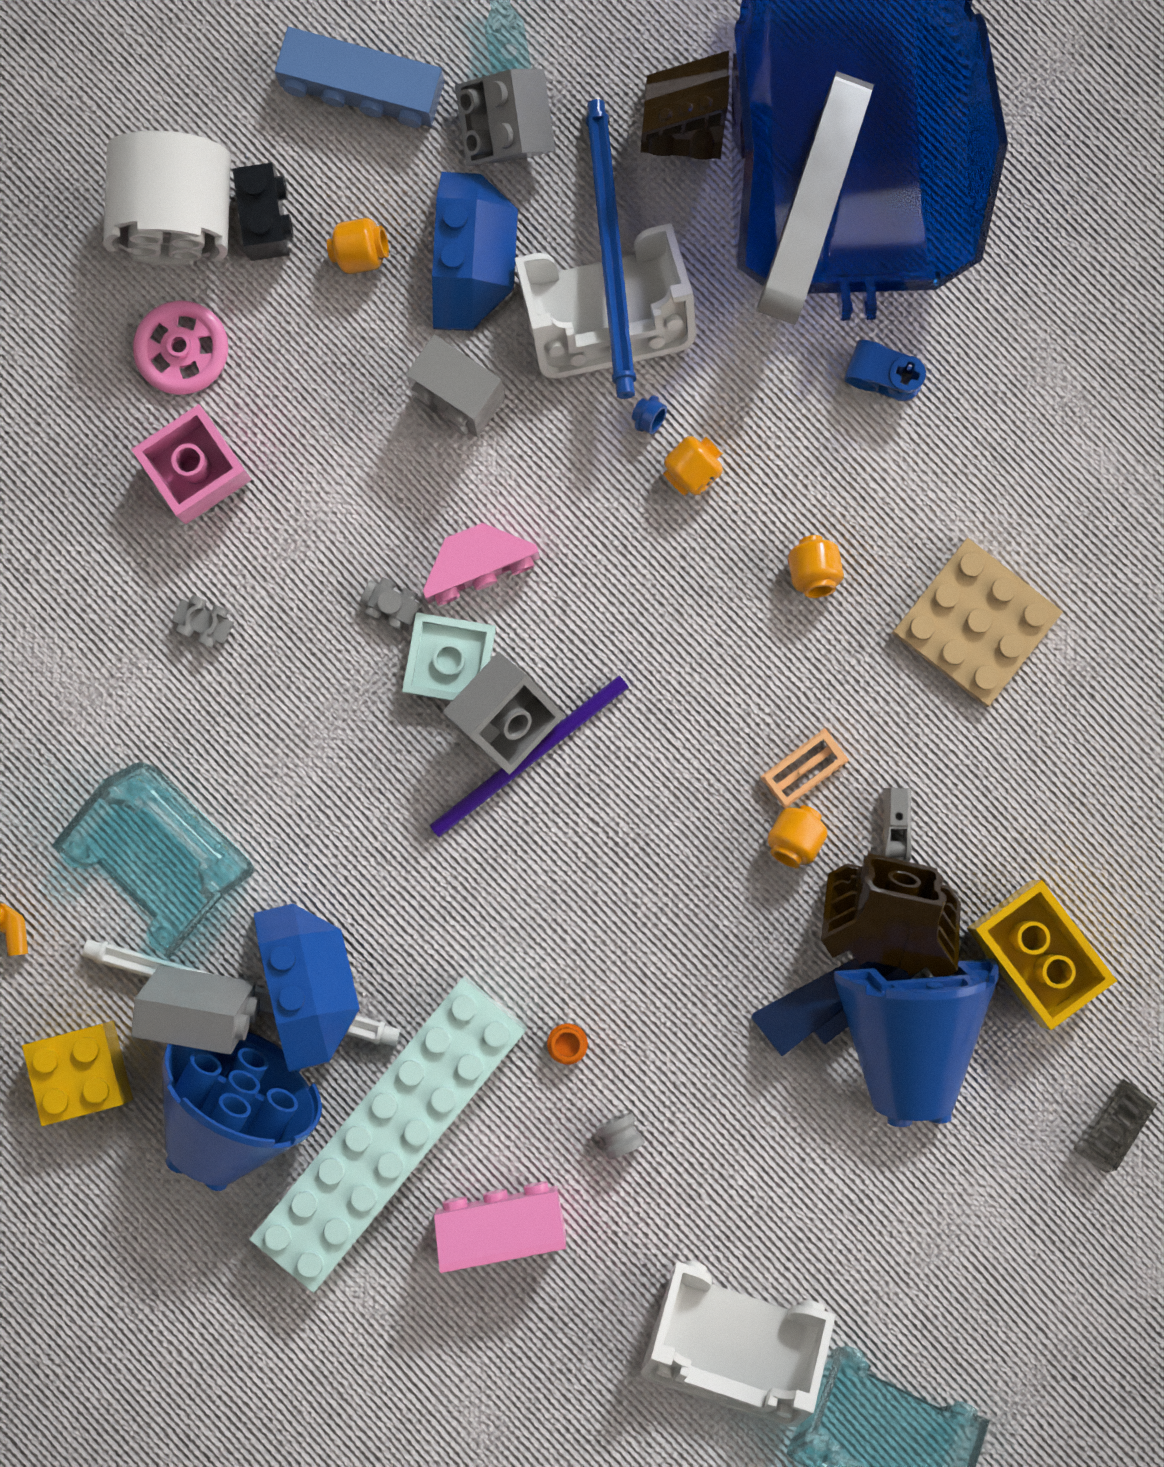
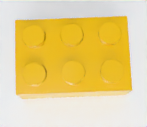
M1030 880L967 927V930L989 959L993 958L997 962L999 973L1039 1027L1048 1030L1054 1029L1117 982L1116 978L1043 880Z

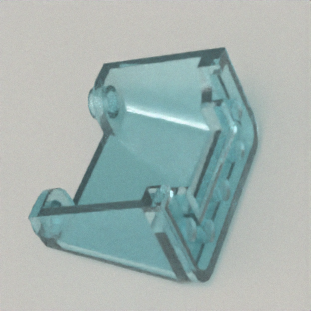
M143 762L134 763L104 779L51 845L71 867L88 869L98 864L154 918L146 928L149 943L168 960L176 955L254 873V867L250 859L160 771Z
M838 1346L831 1352L824 1367L814 1413L797 1426L786 1453L793 1461L805 1467H976L990 1420L978 1415V1410L965 1402L955 1401L953 1405H946L941 1408L870 1374L871 1366L865 1360L866 1356L861 1351L849 1346H843L842 1348Z

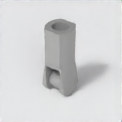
M884 788L882 856L889 858L902 857L904 861L910 862L912 852L911 788ZM891 829H903V841H891Z

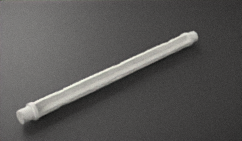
M88 939L82 953L83 957L97 961L98 965H108L149 978L159 965L208 973L111 945L107 941L100 943ZM256 986L254 997L260 998V1010L273 1013L269 990ZM356 1016L346 1034L374 1042L378 1046L382 1043L396 1047L401 1029L387 1026L384 1021L378 1022Z

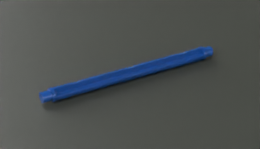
M594 99L587 104L588 116H586V125L589 129L611 342L612 382L616 385L617 398L629 399L635 396L634 382L637 378L633 368L608 128L610 120L605 110V102L600 99Z

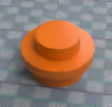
M564 1023L556 1026L550 1032L547 1048L550 1056L556 1062L571 1065L584 1057L588 1048V1040L585 1032L579 1026Z

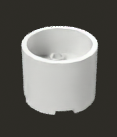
M136 131L112 138L107 143L103 236L105 248L110 252H116L118 248H121L133 254L134 261L155 265L193 266V260H199L210 256V260L216 262L224 259L228 254L231 155L228 150L209 139L172 131Z

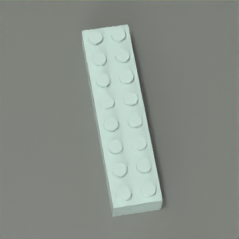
M466 976L462 977L249 1240L314 1293L525 1033L527 1027Z

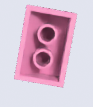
M541 1181L523 1186L524 1192L508 1195L507 1189H499L484 1193V1200L467 1203L466 1197H457L443 1201V1208H438L434 1214L440 1273L566 1249V1229L558 1186L548 1187L547 1181Z

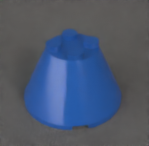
M248 1032L244 1041L239 1040L231 1055L168 1044L164 1051L161 1068L165 1149L168 1155L165 1160L166 1165L173 1172L184 1173L188 1177L204 1183L214 1191L225 1190L228 1184L233 1183L304 1141L312 1134L320 1120L322 1103L316 1085L311 1084L309 1086L299 1073L300 1070L289 1073L283 1049L261 1036Z

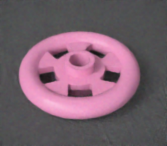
M170 301L152 309L138 325L133 340L134 360L143 378L158 390L176 395L192 394L208 387L221 374L228 356L227 334L218 317L206 307L191 301ZM180 317L195 319L194 330L191 331L185 327H178ZM161 325L168 329V331L158 344L151 340V336L155 329ZM211 337L212 353L200 354L201 344L199 339ZM183 340L186 342L184 351H173V346L177 341ZM159 354H162L165 361L170 364V367L162 373L152 363V360ZM196 362L199 373L183 379L180 368L188 367Z

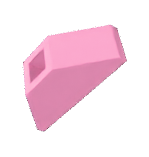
M485 523L478 524L444 539L424 586L423 593L428 603L436 601L438 606L450 603L460 597L459 591L474 586L475 590H481L497 582L496 576L511 570L512 575H517L532 569L535 566L533 561L540 558L536 544Z

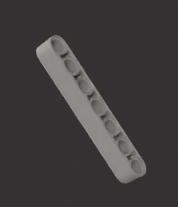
M838 71L835 72L757 305V312L793 325L796 324L811 284L874 84Z

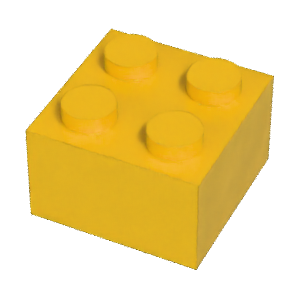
M114 1020L22 1045L41 1126L113 1108L133 1100Z

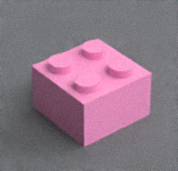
M200 404L131 449L172 511L184 524L189 523L252 480Z

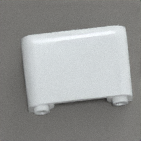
M672 224L651 227L636 237L634 241L635 254L622 257L633 362L680 352L691 346L696 338L693 292ZM533 253L516 257L517 274L541 373L548 378L556 379L613 367L602 262L558 271L554 258L548 254Z
M677 1262L673 1267L640 1372L641 1376L656 1384L772 1423L789 1427L799 1426L814 1413L836 1314L825 1311L823 1305L810 1300H802L800 1305H794L786 1309L712 1284L713 1277L707 1273V1267L698 1262Z

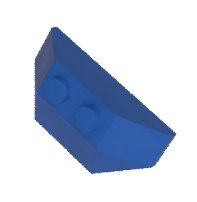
M441 172L436 197L432 268L433 329L473 331L514 290L518 209L482 174Z
M295 904L253 913L259 950L288 1072L329 1063L360 1011L342 930Z

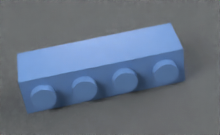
M287 27L275 68V74L280 87H283L285 92L293 96L305 97L306 94L320 97L323 102L334 107H344V104L359 108L362 113L371 117L380 118L382 115L398 118L397 120L400 123L412 128H419L421 125L432 128L444 86L441 67L292 27Z

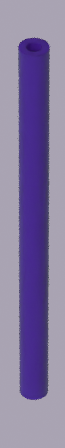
M620 675L560 721L510 775L501 768L431 823L429 826L440 838L629 688L627 683Z

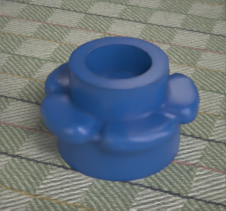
M652 395L649 400L642 398L636 404L632 413V420L635 421V429L637 431H646L654 434L662 425L667 413V406L658 401V396Z

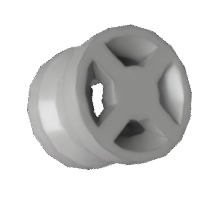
M632 1112L616 1116L595 1127L598 1137L603 1138L607 1145L605 1153L608 1159L625 1155L645 1144L642 1134L637 1133L633 1126L635 1118Z

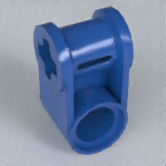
M858 340L844 381L855 388L875 392L897 401L905 402L912 400L919 393L925 381L926 370L924 364L914 356L888 349L877 342ZM903 373L911 375L908 385L900 383Z

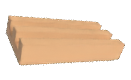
M824 728L761 775L760 779L770 789L769 791L776 797L782 808L786 809L843 766L849 759ZM823 740L826 743L827 747L778 784L772 779ZM831 753L835 755L837 759L789 796H785L782 792L783 789Z

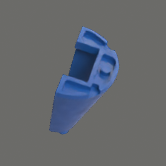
M993 958L958 961V971L954 973V976L887 981L875 968L834 971L835 984L873 1108L878 1113L887 1116V1123L889 1125L908 1127L912 1125V1121H930L943 1124L952 1120V1112L955 1108L999 977V967Z

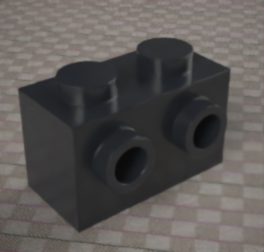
M272 162L232 168L243 247L250 260L255 261L289 256L288 239H293L294 233L290 214L284 215L283 200H288L284 175H277Z

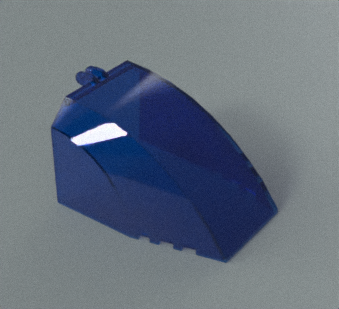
M742 0L739 20L736 21L734 28L732 68V191L736 266L739 270L764 287L818 119L836 71L874 84L807 294L837 293L840 320L850 321L853 312L850 293L862 292L865 319L875 320L877 313L876 292L937 290L982 261L1008 147V139L986 22L981 13L975 14L971 8L973 0Z

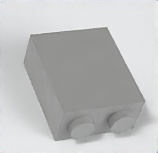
M159 965L134 999L131 1037L231 1055L239 1040L244 1041L246 1039L249 1023H255L257 1020L260 998L254 997L256 982Z

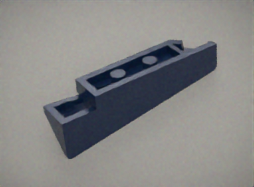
M854 958L755 1011L752 1014V1019L780 1056H784L811 1033H814L818 1040L825 1045L849 1027L835 984L834 971L875 968L887 981L912 979L922 970L909 976L906 970L899 969L898 967L868 961L860 965L857 959Z

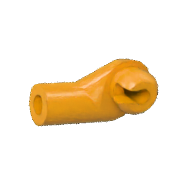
M0 903V932L5 934L7 956L28 954L25 919L8 905Z

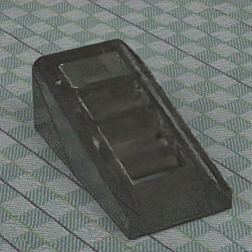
M1125 1079L1120 1080L1082 1133L1073 1150L1105 1173L1116 1171L1158 1103ZM1122 1098L1140 1110L1137 1115L1120 1103ZM1115 1112L1129 1122L1130 1125L1126 1128L1111 1117V1115ZM1106 1126L1120 1137L1119 1140L1115 1141L1102 1131L1103 1128ZM1095 1141L1110 1150L1109 1154L1094 1144Z

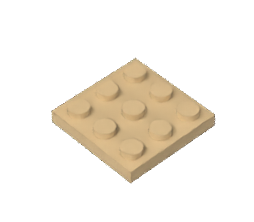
M967 537L892 631V634L982 705L989 707L1063 611Z

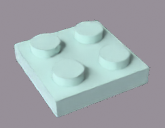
M416 612L402 692L453 701L491 660L496 626Z

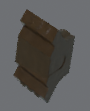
M729 50L647 75L640 153H649L656 156H687L700 160L721 159L730 88V75H728Z
M867 853L862 866L847 863L828 873L821 941L832 958L851 950L860 965L868 961L894 966L906 970L909 976L927 967L934 977L949 976L958 971L961 902L950 886L943 885L944 878L938 872V868Z

